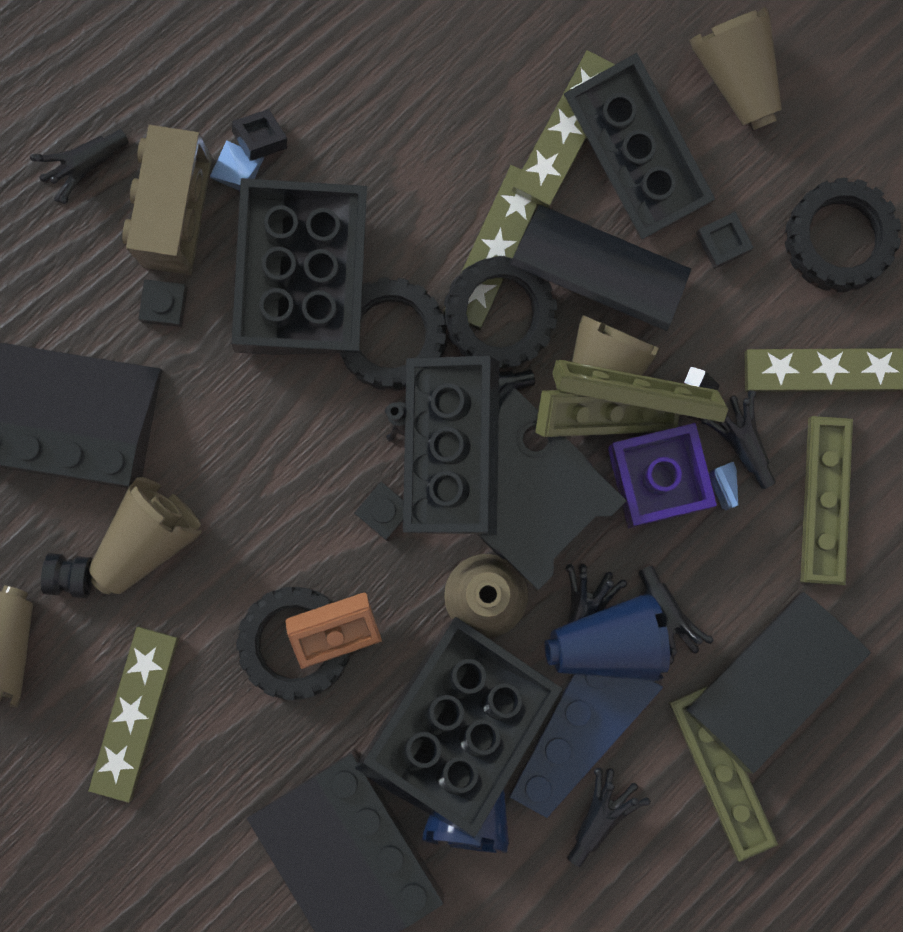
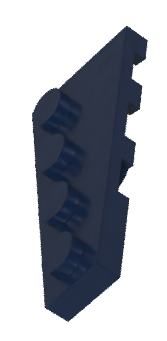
M573 674L509 794V798L548 818L663 689V686L648 680Z

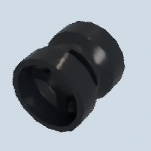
M48 553L43 562L41 572L42 593L59 595L64 590L70 593L72 597L87 599L93 585L90 580L92 576L89 572V566L93 558L77 556L75 559L67 561L63 554Z

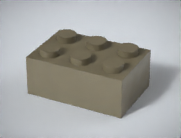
M148 125L146 138L142 137L138 145L137 157L138 162L141 163L139 179L134 178L131 184L130 201L134 204L132 218L126 219L122 233L123 244H126V249L143 268L192 275L213 158L199 132Z

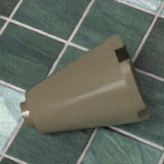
M767 7L762 8L758 12L756 10L715 26L711 28L713 33L702 37L699 34L689 40L692 50L743 126L751 123L753 130L777 121L774 113L782 110L771 18Z
M583 315L579 323L572 362L643 375L657 357L660 348Z
M137 477L129 486L89 566V572L92 576L90 578L91 583L102 593L122 594L195 541L202 532V530H197L201 523L192 510L176 495L172 494L169 498H166L157 491L161 485L155 481L144 477Z
M481 554L467 558L455 567L447 580L444 598L446 609L451 619L457 617L485 637L491 638L507 633L518 624L527 607L528 591L524 578L505 559L503 560L497 555ZM484 586H491L496 590L497 597L492 603H484L480 599L479 592Z
M4 585L2 591H0V701L2 697L10 698L12 700L9 707L18 708L22 695L33 603L26 600L27 592Z

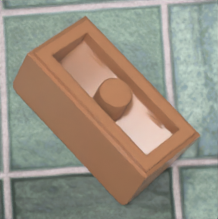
M360 593L286 619L287 635L301 669L382 642L366 593Z

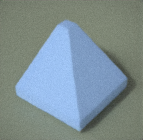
M226 141L210 178L240 191L241 178L255 179L264 157L249 161L241 146Z
M734 462L710 471L711 484L722 509L728 510L738 506L737 469Z

